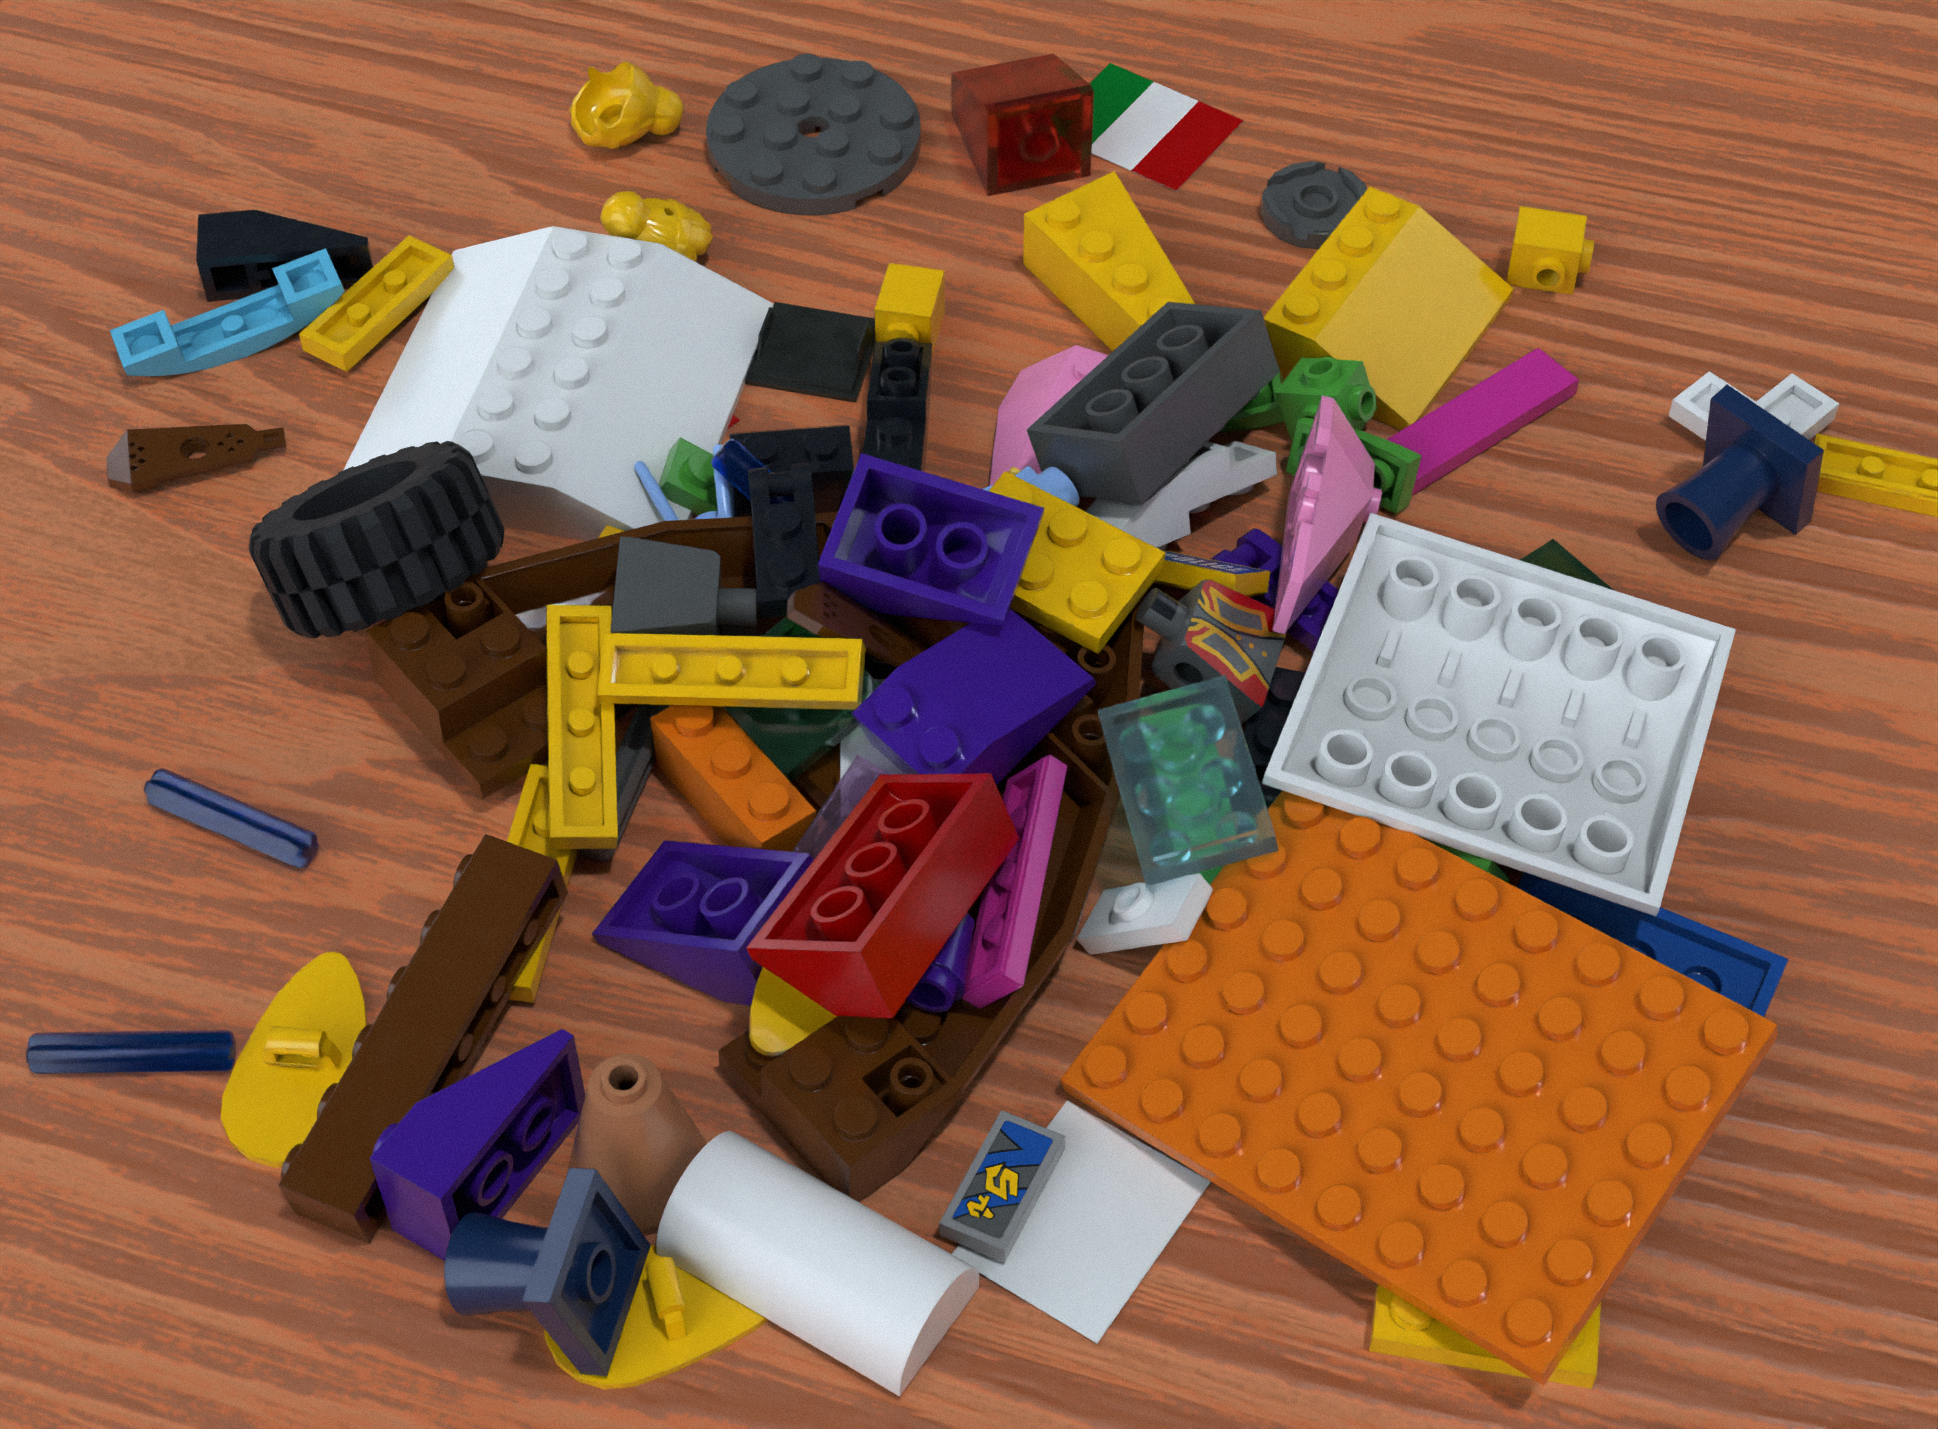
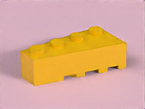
M1115 171L1024 214L1023 264L1112 351L1120 346L1167 302L1195 304Z

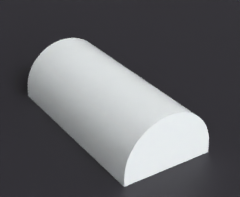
M726 1131L717 1135L691 1161L667 1202L657 1233V1255L673 1258L675 1265L898 1396L903 1393L979 1289V1271L975 1267L733 1131Z

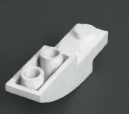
M1207 441L1186 465L1179 468L1156 490L1152 498L1141 505H1128L1119 501L1097 498L1085 512L1164 551L1167 548V543L1191 534L1189 513L1202 512L1210 507V502L1224 496L1248 493L1254 489V484L1277 475L1276 452L1237 441L1226 445Z

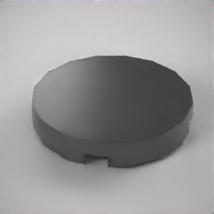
M1309 161L1291 164L1275 172L1269 178L1267 187L1263 190L1260 214L1266 228L1280 240L1301 248L1319 249L1365 193L1367 187L1354 173L1342 167H1339L1338 172L1325 169V163Z

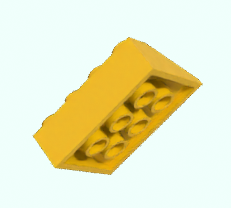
M1369 186L1263 318L1284 380L1302 357H1332L1338 360L1363 361L1370 386L1376 394L1377 410L1372 418L1403 430L1425 416L1513 296L1514 289L1420 206Z

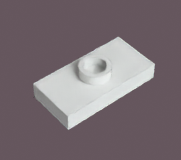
M1198 873L1106 889L1102 892L1076 940L1090 955L1186 941L1204 910L1213 888Z

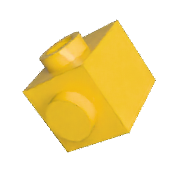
M1520 206L1506 282L1510 286L1573 295L1577 274H1588L1592 260L1594 240L1584 239L1587 216Z

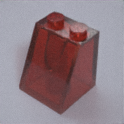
M1054 53L951 73L952 117L987 196L1091 176L1094 90L1091 84Z

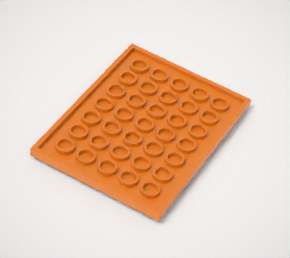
M1282 790L1210 884L1213 891L1188 940L1166 943L1162 946L1061 1077L1060 1081L1064 1091L1544 1386L1777 1039L1778 1024L1412 832L1398 830L1375 822L1368 817H1360Z

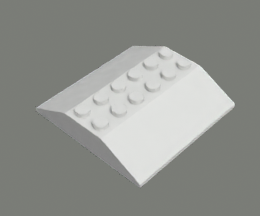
M552 226L454 250L452 256L455 268L432 293L344 470L352 466H359L369 462L370 459L384 454L396 453L398 450L406 447H419L425 443L435 441L440 444L445 441H451L468 450L473 456L504 527L589 541L597 539L606 525L628 531L664 521L634 468L635 463L643 461L659 484L669 450L680 437L713 454L715 445L722 444L745 387L746 375L758 348L759 332L769 307L773 309L774 303L663 244ZM668 500L679 520L692 519L694 513L691 510Z
M1370 513L1264 774L1262 784L1360 817H1368L1375 822L1389 827L1409 831L1422 838L1657 916L1736 629Z

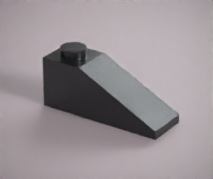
M259 210L198 215L196 262L208 302L242 299L279 285L272 268L325 248L343 289L352 287L374 267L368 237Z

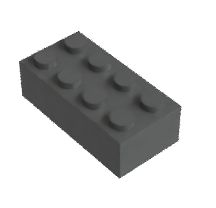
M1167 302L1027 429L1041 472L1048 467L1060 469L1072 481L1078 496L1082 498L1106 499L1123 502L1128 505H1141L1152 498L1156 490L1179 468L1186 465L1192 456L1213 435L1222 431L1226 423L1248 402L1255 399L1259 395L1260 390L1280 372L1262 311Z

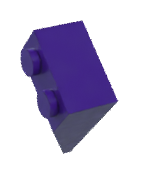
M861 453L818 563L820 582H826L866 609L881 614L1004 626L1043 518L1044 508Z
M1009 609L1004 626L970 623L900 665L851 714L870 743L904 774L991 773L997 785L1096 685V682L1091 675L1012 609Z
M664 840L596 927L592 935L597 943L727 1003L751 1006L755 985L763 966L751 959L746 947L814 860L809 853Z
M561 1029L415 1103L399 1123L389 1125L382 1132L374 1146L370 1162L394 1232L445 1261L452 1232L465 1215L471 1212H480L498 1218H503L579 1123L585 1098V1089L574 1035Z

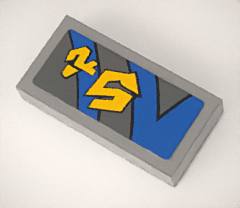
M1001 1110L939 1222L940 1236L1005 1263L1065 1150V1136Z

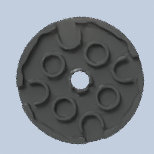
M801 54L792 60L759 68L730 83L714 103L709 113L706 127L708 156L715 173L719 171L731 183V191L740 198L759 207L794 215H828L856 209V200L879 192L883 197L886 196L909 176L918 160L921 146L919 113L911 96L901 85L886 74L873 69L867 62L819 58L813 54ZM816 127H820L821 133H819L817 137L804 136L809 133H814L816 131Z

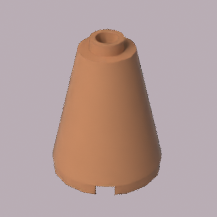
M619 1054L601 1062L589 1078L571 1152L569 1168L596 1169L642 1234L648 1236L658 1233L664 1209L675 1186L691 1161L706 1145V1141L658 1068L643 1056Z

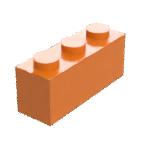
M671 705L650 717L657 766L727 846L809 853L813 860L818 856L819 841L816 810L722 706Z

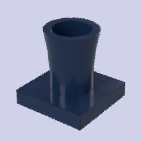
M1726 384L1710 400L1703 467L1686 480L1657 497L1656 511L1659 520L1677 544L1690 554L1704 560L1717 559L1738 530L1757 509L1794 535H1797L1812 521L1824 450Z
M569 1168L548 1227L512 1222L480 1212L468 1213L458 1222L450 1237L445 1256L444 1280L446 1292L454 1310L463 1316L502 1311H531L580 1374L607 1376L651 1245L596 1169Z

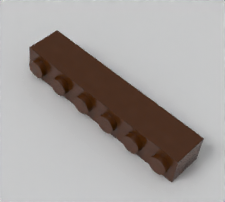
M488 834L483 836L473 855L468 854L462 859L456 870L453 889L442 908L434 910L424 923L420 936V945L407 967H400L393 975L387 990V1001L375 1022L366 1025L359 1033L354 1043L352 1061L339 1083H333L324 1092L318 1105L317 1120L303 1144L295 1145L283 1163L281 1181L278 1186L296 1214L368 1244L371 1243L387 1215L370 1162L374 1146L382 1132L389 1125L399 1123L415 1103L465 1077L512 994L515 983L534 955L568 895V890L556 859Z

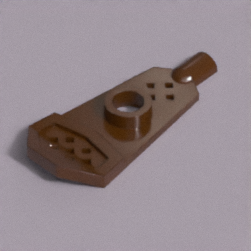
M248 424L127 429L106 457L108 482L110 487L137 492L157 487L158 482L250 462L259 451L286 447L284 427L259 431L254 430ZM201 451L206 453L199 458H187L194 452Z
M824 581L794 591L787 600L788 619L821 638L862 639L866 647L865 656L876 663H889L899 667L928 649Z

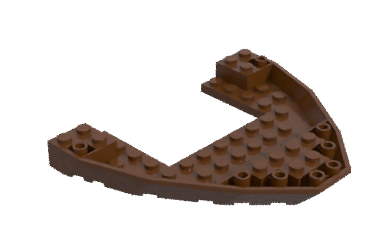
M838 512L816 513L820 557ZM752 516L662 521L485 567L477 575H471L466 578L465 583L459 587L435 597L436 600L422 607H414L403 612V615L389 621L384 620L366 630L374 679L483 800L528 773L530 764L541 765L548 761L547 605L612 606L613 613L620 537H633L715 551L721 556L722 588L757 589ZM1142 597L1099 654L1013 610L1091 675L1096 682V685L997 784L1003 800L1007 779L1043 757L1052 755L1067 765L1023 987L981 1009L960 998L953 1002L951 1008L946 1011L929 1012L919 1009L905 1000L893 1018L837 1016L781 1055L766 1056L757 1052L751 1045L749 1030L718 1050L719 1065L818 1176L829 1186L858 1202L906 1168L966 1090L1075 938L1136 749L1144 625L1136 620V614L1144 600ZM758 607L757 627L720 626L719 636L782 637L781 633L790 619L787 616L761 619ZM871 611L927 648L932 647L970 624L957 621L887 615ZM865 656L863 679H886L897 667L889 663H876ZM614 704L615 720L637 708L639 704ZM723 706L840 826L841 709ZM983 891L968 911V914L975 922V927Z

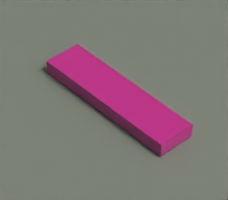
M1536 348L1386 439L1422 455L1412 495L1574 396L1577 392L1579 379L1541 349Z
M1052 755L1043 757L1007 779L1003 802L1017 831L1019 840L983 890L970 950L965 991L961 997L979 1009L1024 985L1067 771V765Z

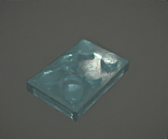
M1225 675L1097 710L1146 886L1279 851L1276 835Z

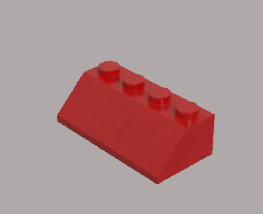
M880 774L746 947L751 959L835 1016L893 1018L1019 840L1017 831L992 774Z

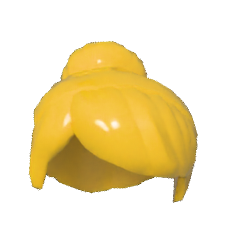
M624 61L608 73L600 72L593 66L589 67L587 72L590 80L580 89L569 109L571 125L584 144L591 147L613 149L635 142L648 131L660 136L674 132L682 120L684 105L675 92L662 86H654L642 68Z
M617 192L604 203L600 216L601 224L610 236L663 244L695 262L697 261V255H703L713 239L711 234L712 225L705 221L700 213L670 198L667 200L660 198L642 199L635 192Z

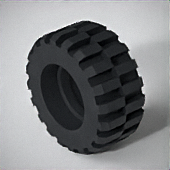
M435 441L425 443L419 447L410 446L400 449L396 453L370 459L369 462L338 472V475L325 481L322 480L308 487V490L292 496L284 501L281 507L267 513L262 518V522L257 523L253 527L248 549L284 625L300 636L318 638L324 635L328 638L339 636L345 631L353 630L356 632L366 629L372 624L383 620L389 621L403 615L405 611L417 606L422 607L436 600L435 597L446 591H452L465 583L466 578L471 575H477L487 567V561L495 559L500 553L505 528L471 453L454 442L445 441L440 444Z

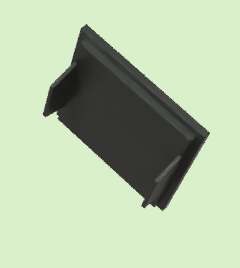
M774 302V308L769 307L759 332L758 348L746 375L745 384L856 403L874 352L876 342L875 318Z

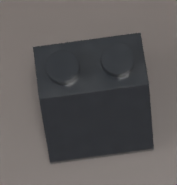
M849 425L729 434L736 517L752 516L748 469L767 467L768 473L791 471V464L806 462L811 464L816 513L839 511L854 472ZM794 495L771 498L772 504L795 502Z

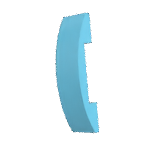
M326 248L272 268L279 285L174 325L170 324L165 311L162 310L109 330L126 374L129 376H167L206 370L253 355L298 332L314 321L328 307L332 306L345 292Z

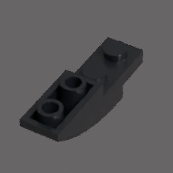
M895 338L888 342H875L867 395V425L863 454L925 472L931 390L932 343H917L909 338Z

